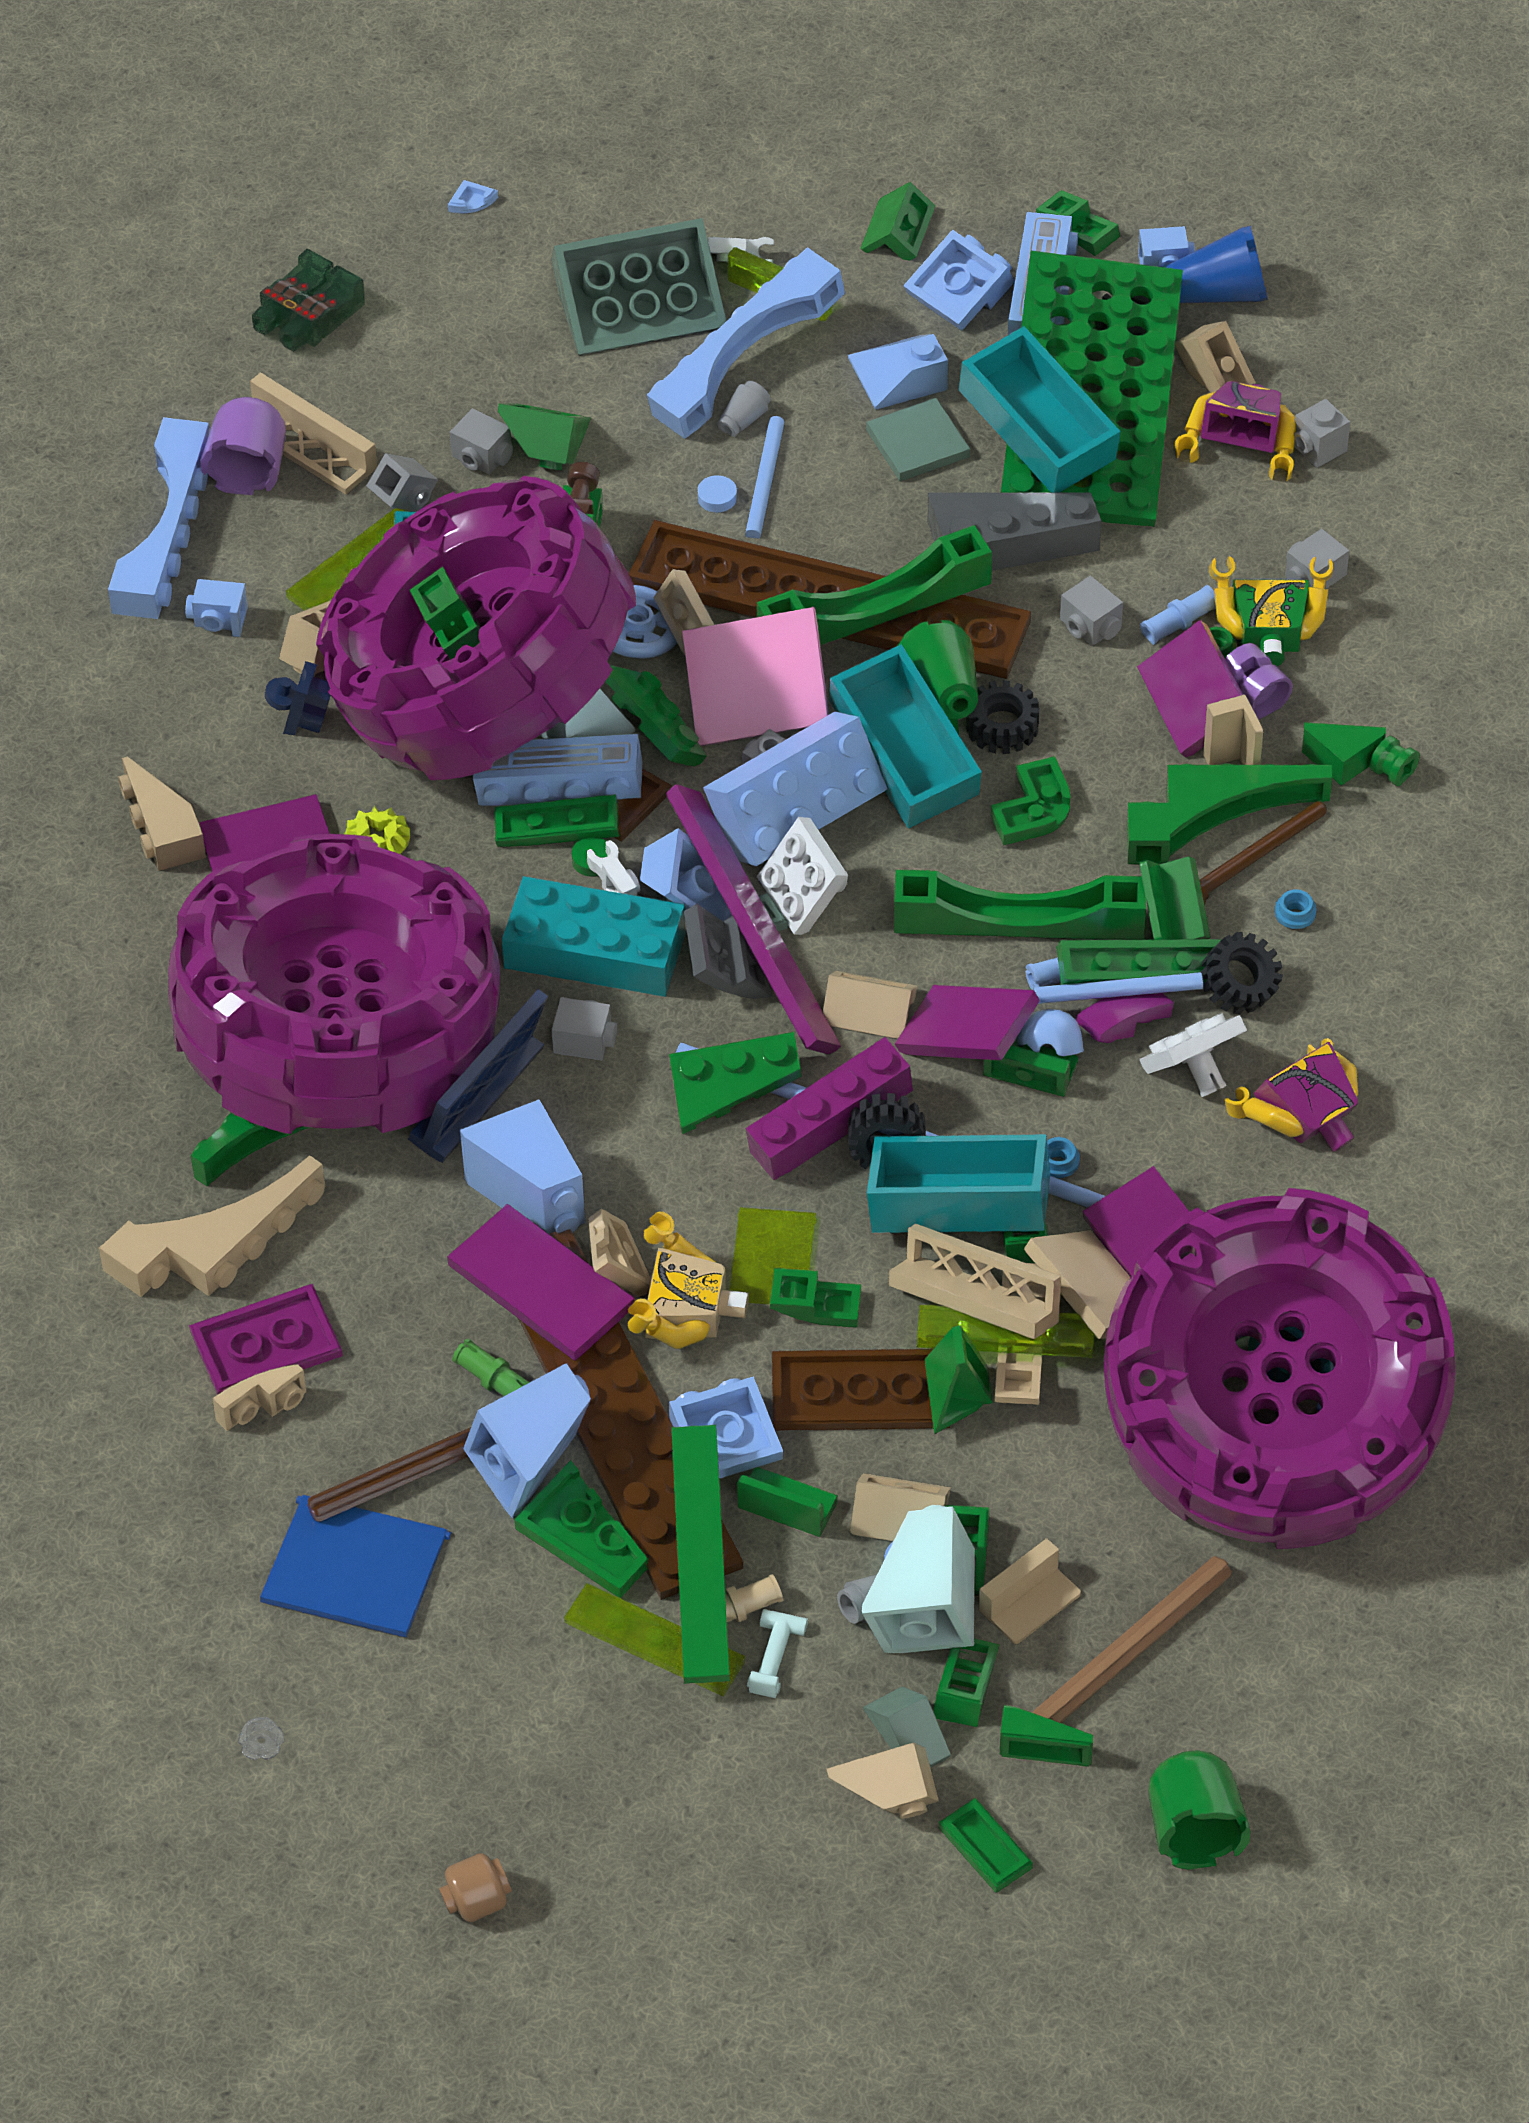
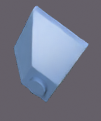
M934 334L919 335L848 355V359L875 410L947 390L948 359Z
M678 828L644 848L640 881L671 902L685 904V910L698 904L722 921L732 916L688 834Z

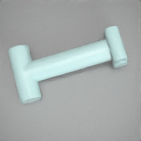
M763 1609L760 1627L772 1629L759 1672L751 1671L748 1678L747 1687H749V1693L776 1698L781 1687L777 1673L789 1635L791 1633L804 1636L808 1625L807 1618Z

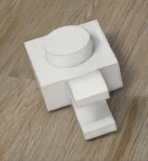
M708 237L711 254H717L716 261L739 262V255H749L760 266L767 267L773 265L774 260L762 259L759 255L761 246L774 245V240L771 238L762 237L752 240Z
M611 840L606 842L608 857L605 858L597 857L592 849L587 850V864L592 871L599 875L602 880V888L605 891L637 896V892L640 891L638 879L631 869L625 870L618 860L619 851L614 842Z

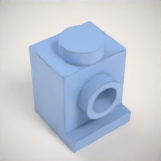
M1185 226L1139 230L1138 256L1141 265L1166 268L1172 262L1195 251L1194 242L1187 241Z
M198 579L194 595L187 596L186 618L194 619L195 627H202L211 632H217L221 629L232 630V636L240 637L248 608L245 583Z

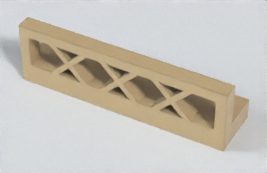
M261 372L250 381L252 398H258L270 403L278 410L285 421L286 430H293L299 434V441L285 442L283 450L285 457L345 495L376 470L375 443ZM322 448L327 452L328 459L310 460L304 456V449ZM350 466L357 471L344 481L333 474V467Z
M918 1224L908 1228L907 1259L889 1270V1286L1032 1339L1037 1338L1059 1322L1060 1275ZM922 1241L931 1244L940 1258L938 1262L921 1257ZM959 1254L967 1257L977 1273L974 1275L964 1273L954 1256ZM995 1267L1003 1270L1013 1286L1009 1289L1000 1286L990 1269ZM1031 1280L1046 1286L1045 1302L1036 1299L1026 1284Z

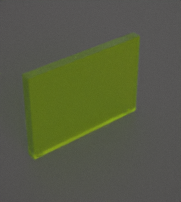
M740 1207L737 1214L738 1225L729 1291L749 1293L748 1303L770 1305L774 1268L810 1270L814 1227L817 1223L816 1213Z

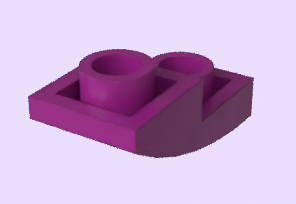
M1163 993L1103 998L1079 1013L1076 1021L1094 1040L1102 1043H1112L1117 1039L1134 1037L1137 1022L1150 1023L1152 1020L1171 1017L1174 1002Z

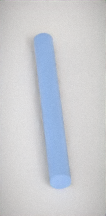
M773 416L769 419L745 532L746 537L759 539L761 537L784 428V420L779 416Z
M1200 972L1033 987V990H1035L1040 1000L1038 1004L1199 990L1203 989V980Z

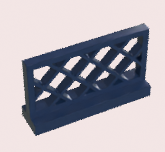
M537 989L437 1101L432 1116L421 1120L410 1132L408 1140L441 1163L446 1160L461 1143L460 1130L477 1124L542 1051L544 1044L536 1039L533 1034L548 998L545 993Z

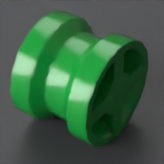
M1390 735L1377 746L1371 757L1369 768L1376 774L1384 773L1389 777V781L1399 787L1414 773L1419 763L1420 753L1411 747L1405 749L1401 746L1399 739Z

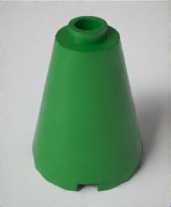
M941 620L942 623L930 625L928 621L920 623L908 631L897 646L902 644L946 716L950 719L964 718L974 711L978 703L975 656L972 641L961 626L951 621Z

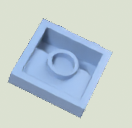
M952 230L903 287L913 298L963 331L983 306L991 310L1015 281L1010 273L1011 265L1002 256L996 253L993 256L989 255L984 251L981 243L974 237L967 235L964 238Z
M754 1377L743 1380L737 1378L729 1379L716 1388L700 1393L697 1391L686 1392L677 1397L676 1400L669 1402V1419L673 1427L716 1425L719 1479L783 1459V1449Z

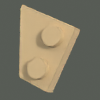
M601 1208L588 1218L594 1271L609 1279L621 1289H627L637 1296L648 1294L651 1278L626 1222Z

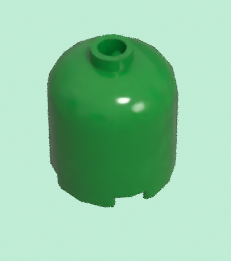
M1195 1750L1170 1756L1158 1765L1149 1781V1802L1160 1854L1170 1857L1174 1867L1187 1870L1216 1866L1215 1858L1224 1856L1232 1850L1234 1856L1240 1855L1250 1842L1251 1830L1236 1779L1227 1762L1211 1752Z

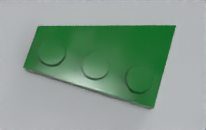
M610 665L613 671L605 682L615 692L611 698L620 709H627L642 720L638 728L669 761L693 767L700 765L707 755L698 743L699 738L692 729L686 726L679 715V708L666 697L661 689L662 684L659 679L647 671L637 672Z
M794 1032L669 1054L682 1134L696 1129L695 1125L713 1116H716L718 1119L730 1113L731 1107L752 1097L758 1099L802 1077Z
M572 1460L562 1468L514 1519L517 1531L618 1598H621L647 1570L648 1558L621 1523L615 1521L602 1505V1499L593 1488L590 1489L580 1476L579 1469Z

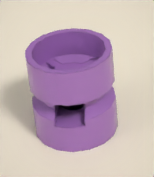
M1252 643L1243 644L1227 655L1225 661L1242 694L1246 695L1258 719L1278 710L1286 703L1292 693L1293 684L1277 666L1272 664L1271 660L1257 645Z

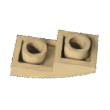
M298 1364L284 1366L254 1375L229 1387L213 1398L216 1421L228 1431L238 1423L244 1425L250 1422L256 1416L261 1406L272 1417L283 1409L288 1411L295 1408L306 1393L304 1370Z

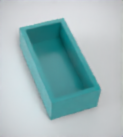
M1025 326L962 362L959 391L1051 493H1060L1116 459L1121 431Z
M902 644L830 678V704L835 712L859 717L887 786L885 793L908 829L979 795L982 771Z
M523 876L502 937L504 968L666 997L686 934L685 904Z
M1047 1135L875 1137L867 1187L871 1232H908V1228L914 1224L938 1232L1044 1231L1050 1183Z

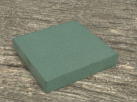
M937 398L866 422V431L899 481L970 457L969 446Z

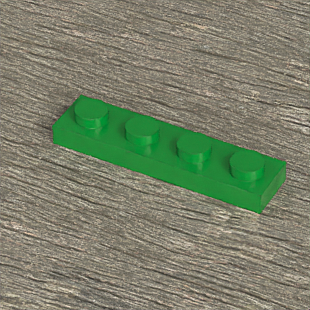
M1221 939L1061 940L1056 946L1061 985L1200 973L1205 968L1201 966L1203 959Z

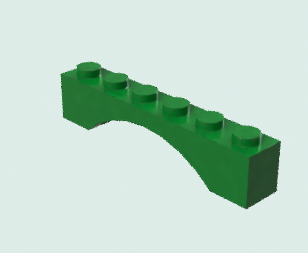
M973 525L939 537L923 553L907 565L870 584L833 593H806L790 590L757 602V617L814 607L816 610L820 645L990 585L992 578V551L976 526Z
M896 870L894 933L1144 940L1146 896L1142 876L1104 875L1089 883L1066 890L1048 893L1015 894L973 887L954 880L939 871Z

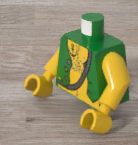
M1228 556V572L1221 573L1216 569V559L1214 558L1209 566V574L1217 581L1218 588H1214L1218 622L1232 634L1234 639L1240 640L1241 645L1255 644L1266 654L1273 665H1281L1285 660L1284 652H1299L1301 641L1310 639L1325 619L1329 590L1325 589V583L1333 575L1332 560L1329 559L1328 571L1324 574H1319L1314 570L1316 557L1311 559L1309 569L1310 575L1314 579L1313 587H1309V580L1233 579V584L1230 586L1229 578L1235 570L1234 559Z

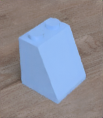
M540 1100L460 1130L464 1177L469 1186L501 1208L509 1204L548 1234L553 1232L558 1234L568 1229H571L573 1233L581 1224L585 1223L582 1173Z
M567 1363L479 1409L465 1442L464 1451L512 1518L521 1513L573 1440L591 1400L585 1381L579 1375H574Z

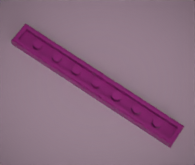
M678 784L674 785L666 793L805 1048L824 1054L836 1052L841 1047L839 1040L702 793Z

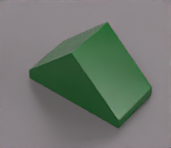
M1304 722L1302 753L1316 765H1332V779L1342 786L1369 767L1374 751L1386 737V727Z

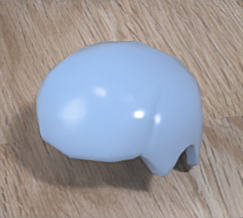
M1045 1009L1034 1012L1016 1037L1018 1047L1027 1044L1034 1052L1038 1053L1044 1044H1051L1059 1056H1069L1084 1051L1078 1022L1070 1014L1061 1010Z

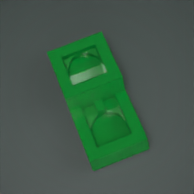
M1063 190L1057 192L1036 209V213L1072 216L1071 232H1078L1077 245L1094 256L1121 237L1118 224L1092 214L1088 200Z
M774 1268L770 1309L814 1324L857 1328L861 1284L818 1281V1271Z

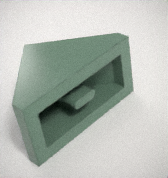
M900 1687L863 1707V1710L891 1749L910 1743H916L925 1747L930 1767L951 1757L927 1696L905 1687Z

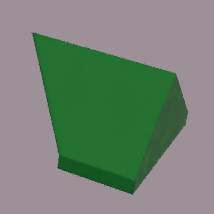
M962 1326L952 1327L925 1358L934 1435L976 1412L983 1404L993 1403L987 1364Z

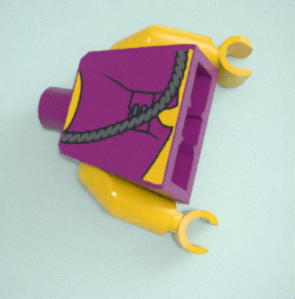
M1234 381L1226 382L1219 390L1202 395L1196 400L1185 426L1187 434H1183L1175 440L1176 456L1179 458L1182 450L1191 449L1190 463L1195 462L1199 458L1198 436H1201L1203 439L1270 453L1276 451L1277 455L1271 459L1269 477L1273 480L1274 470L1282 468L1288 472L1286 480L1288 481L1291 479L1294 461L1289 454L1294 451L1295 416L1286 405L1280 404L1281 393L1277 390L1265 388L1260 384L1248 385Z
M1329 1038L1323 1039L1321 1047L1317 1049L1309 1044L1306 1056L1266 1079L1253 1093L1255 1097L1250 1099L1248 1089L1241 1086L1235 1090L1236 1099L1239 1101H1232L1229 1098L1225 1099L1226 1110L1230 1116L1238 1119L1248 1117L1288 1137H1293L1299 1143L1305 1142L1320 1132L1332 1151L1335 1152L1355 1138L1342 1118L1347 1116L1358 1105L1357 1068L1333 1049V1042Z

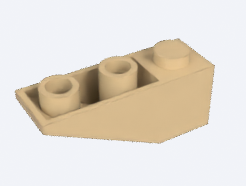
M129 757L122 758L124 775L118 776V781L124 800L132 798L134 805L129 806L134 828H143L145 834L140 836V841L146 859L154 858L158 871L206 858L203 834L192 805Z

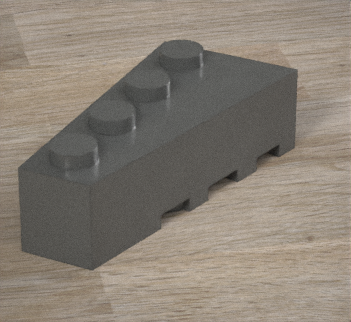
M928 493L927 522L934 542L939 537L975 525L992 551V571L1100 551L1101 519L1091 493Z

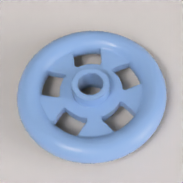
M634 585L636 606L627 612L623 630L613 652L622 656L639 659L660 656L671 650L677 644V641L654 600V596L658 591L645 586ZM646 604L656 608L659 612L653 615L651 608ZM656 625L666 629L663 636L653 634ZM626 636L635 639L642 638L643 643L628 641Z

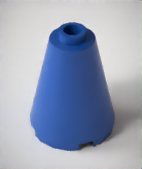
M1251 225L1242 227L1166 266V268L1183 270L1179 303L1261 302L1268 300Z

